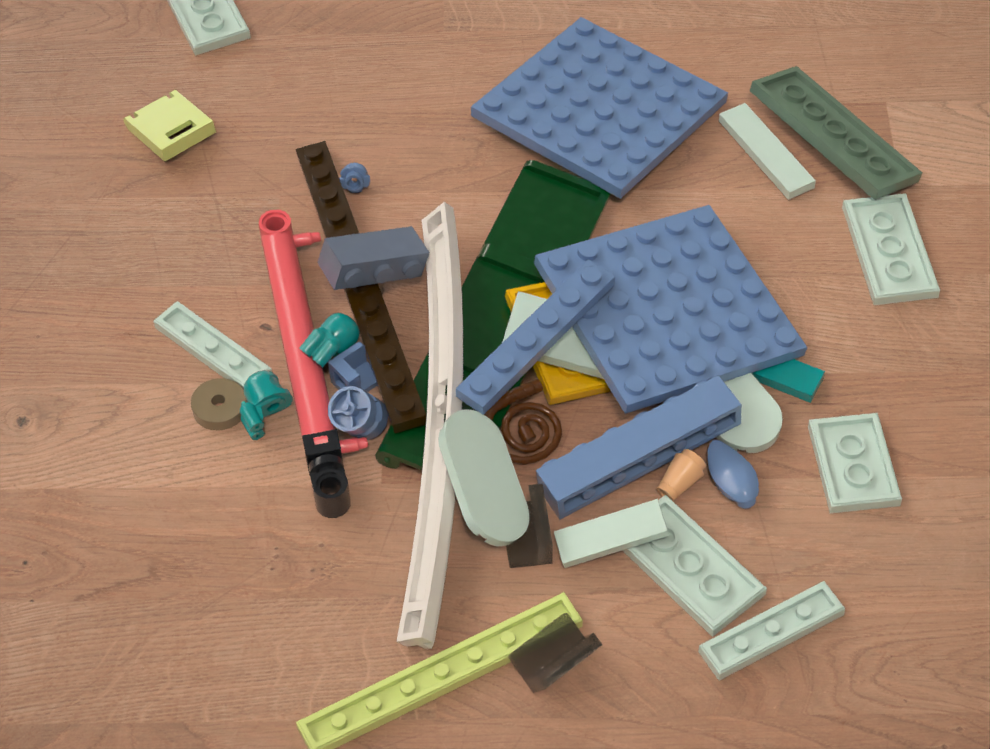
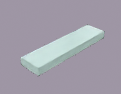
M746 103L719 114V122L788 200L815 188L816 180Z
M178 301L153 321L158 331L220 376L237 382L242 388H244L248 377L253 373L262 370L272 372L271 367Z
M825 581L699 645L698 652L720 681L844 616L845 607Z

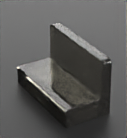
M543 483L528 485L529 501L526 502L529 509V525L526 532L519 539L506 546L510 568L553 564V543Z
M564 613L512 651L508 657L531 691L535 693L545 690L601 647L602 643L595 633L583 636L569 614Z

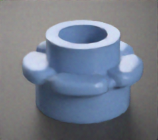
M350 163L340 172L341 177L339 179L342 187L352 193L362 192L363 188L368 187L370 184V176L362 164Z

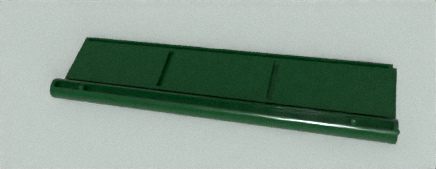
M535 160L525 162L461 287L463 381L503 342L511 316L510 308L505 299L506 290L545 282L534 265L535 255L591 239L611 193L585 179ZM429 351L414 378V383L426 416ZM527 372L509 390L522 385ZM446 385V389H445V395H446V396H447V385ZM462 401V410L469 409L476 411L475 409H473L472 407H470ZM512 404L499 410L493 416L492 421L499 430L502 427V419ZM426 424L399 433H394L392 425H390L375 454L376 460L388 468H398L402 462L422 471Z

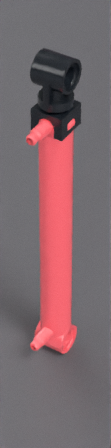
M270 210L261 215L259 230L308 472L311 478L315 506L322 516L337 518L343 516L351 506L348 479L345 474L342 454L367 448L368 441L366 437L339 440L337 429L331 423L328 416L330 400L323 368L312 360V356L308 357L299 349L314 330L296 247L320 242V233L306 232L293 235L289 214L282 210Z

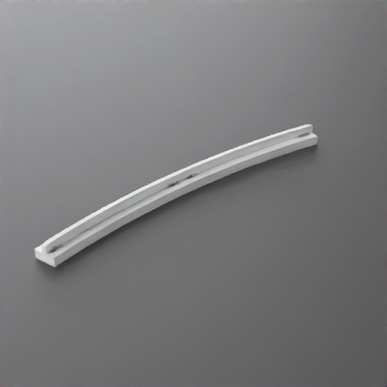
M443 202L422 219L424 245L430 252L426 261L429 307L427 417L417 521L405 599L396 641L407 647L418 645L424 649H432L435 642L447 570L456 497L440 451L438 437L444 425V414H446L447 420L455 412L462 410V400L456 397V388L463 382L461 273L454 208L446 202ZM446 385H447V396L445 395Z

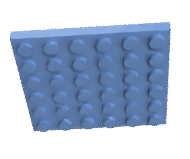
M580 17L471 106V116L621 199L727 102L728 92Z
M710 205L535 255L534 265L552 294L588 259L615 276V285L572 327L625 414L663 402L672 396H679L692 389L698 382L708 381L717 375L725 382L802 357L806 353V344Z

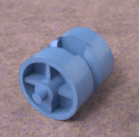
M347 386L341 388L329 401L328 416L331 423L339 430L353 437H366L367 440H370L380 435L386 427L388 414L384 403L358 387Z

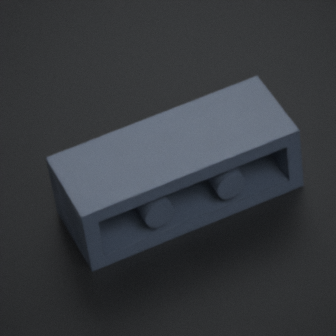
M410 226L325 238L317 263L333 289L338 290L421 277L430 252L414 228Z

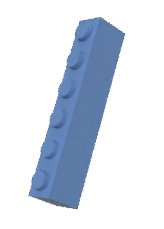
M719 375L708 381H700L687 392L668 398L662 405L648 412L644 411L637 414L633 420L619 427L608 429L602 436L589 443L579 444L570 453L558 459H551L545 462L541 468L536 470L538 489L560 520L672 461L676 453H681L684 449L693 450L740 425L742 404Z

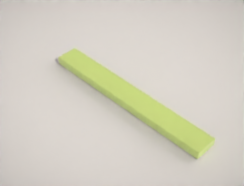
M563 592L297 721V729L308 749H335L581 628L583 620Z

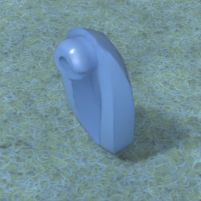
M713 440L708 448V466L717 488L728 499L737 502L739 507L743 509L751 508L755 505L756 497L759 494V482L754 468L742 455L720 440Z

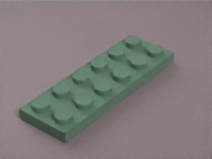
M795 66L752 81L750 88L752 94L874 200L919 182L922 171L799 67Z

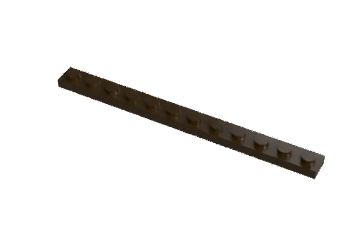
M326 141L295 149L325 237L359 234ZM378 283L345 288L344 291L354 320L359 327L360 337L365 346L366 354L394 433L425 425L427 416Z

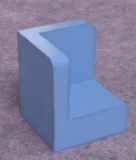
M357 342L328 361L331 383L338 390L347 386H355L369 392L378 386L371 365L367 362L365 346L361 342Z

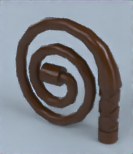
M535 379L522 386L520 385L512 390H508L484 415L493 420V416L499 410L517 402V400L520 401L528 396L542 392V383L539 379ZM525 402L516 404L508 409L502 419L501 431L504 440L513 449L524 453L535 452L545 445L549 439V425L544 418L536 414H527L521 417L518 422V433L524 444L518 443L511 436L509 430V422L516 413L527 409L540 411L549 417L554 426L555 433L552 442L544 451L525 457L509 453L512 463L522 465L536 463L547 458L559 445L562 437L561 421L554 411L540 403ZM533 421L541 427L542 435L535 443L527 444L536 438L531 426L526 425L527 422Z

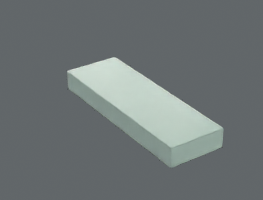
M658 499L554 531L564 568L669 536Z

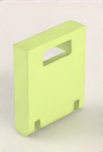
M177 90L169 93L170 99L167 96H163L134 112L135 118L129 115L123 119L127 129L163 161L171 159L216 133L213 120ZM192 124V128L173 139L168 138Z

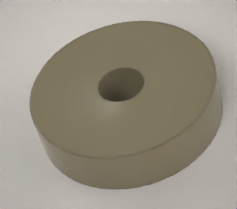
M217 378L204 382L194 391L191 397V408L195 420L202 427L210 430H225L237 425L241 421L239 409L241 402H247L243 388L237 382L230 379Z

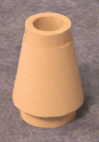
M689 449L676 453L660 485L656 488L657 492L662 497L667 495L674 502L677 497L704 476L703 470L706 468L704 460Z

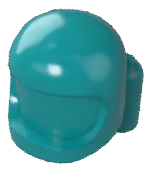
M334 313L319 328L311 332L299 349L308 357L312 356V360L323 368L332 356L336 357L356 344L360 334L359 327L348 315Z
M262 370L255 372L248 377L244 384L243 392L247 402H241L239 411L241 422L251 439L258 440L264 436V417L286 409L293 401L290 391L282 388L277 375L271 371Z

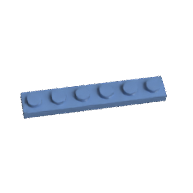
M588 259L456 388V397L484 415L615 285V276Z

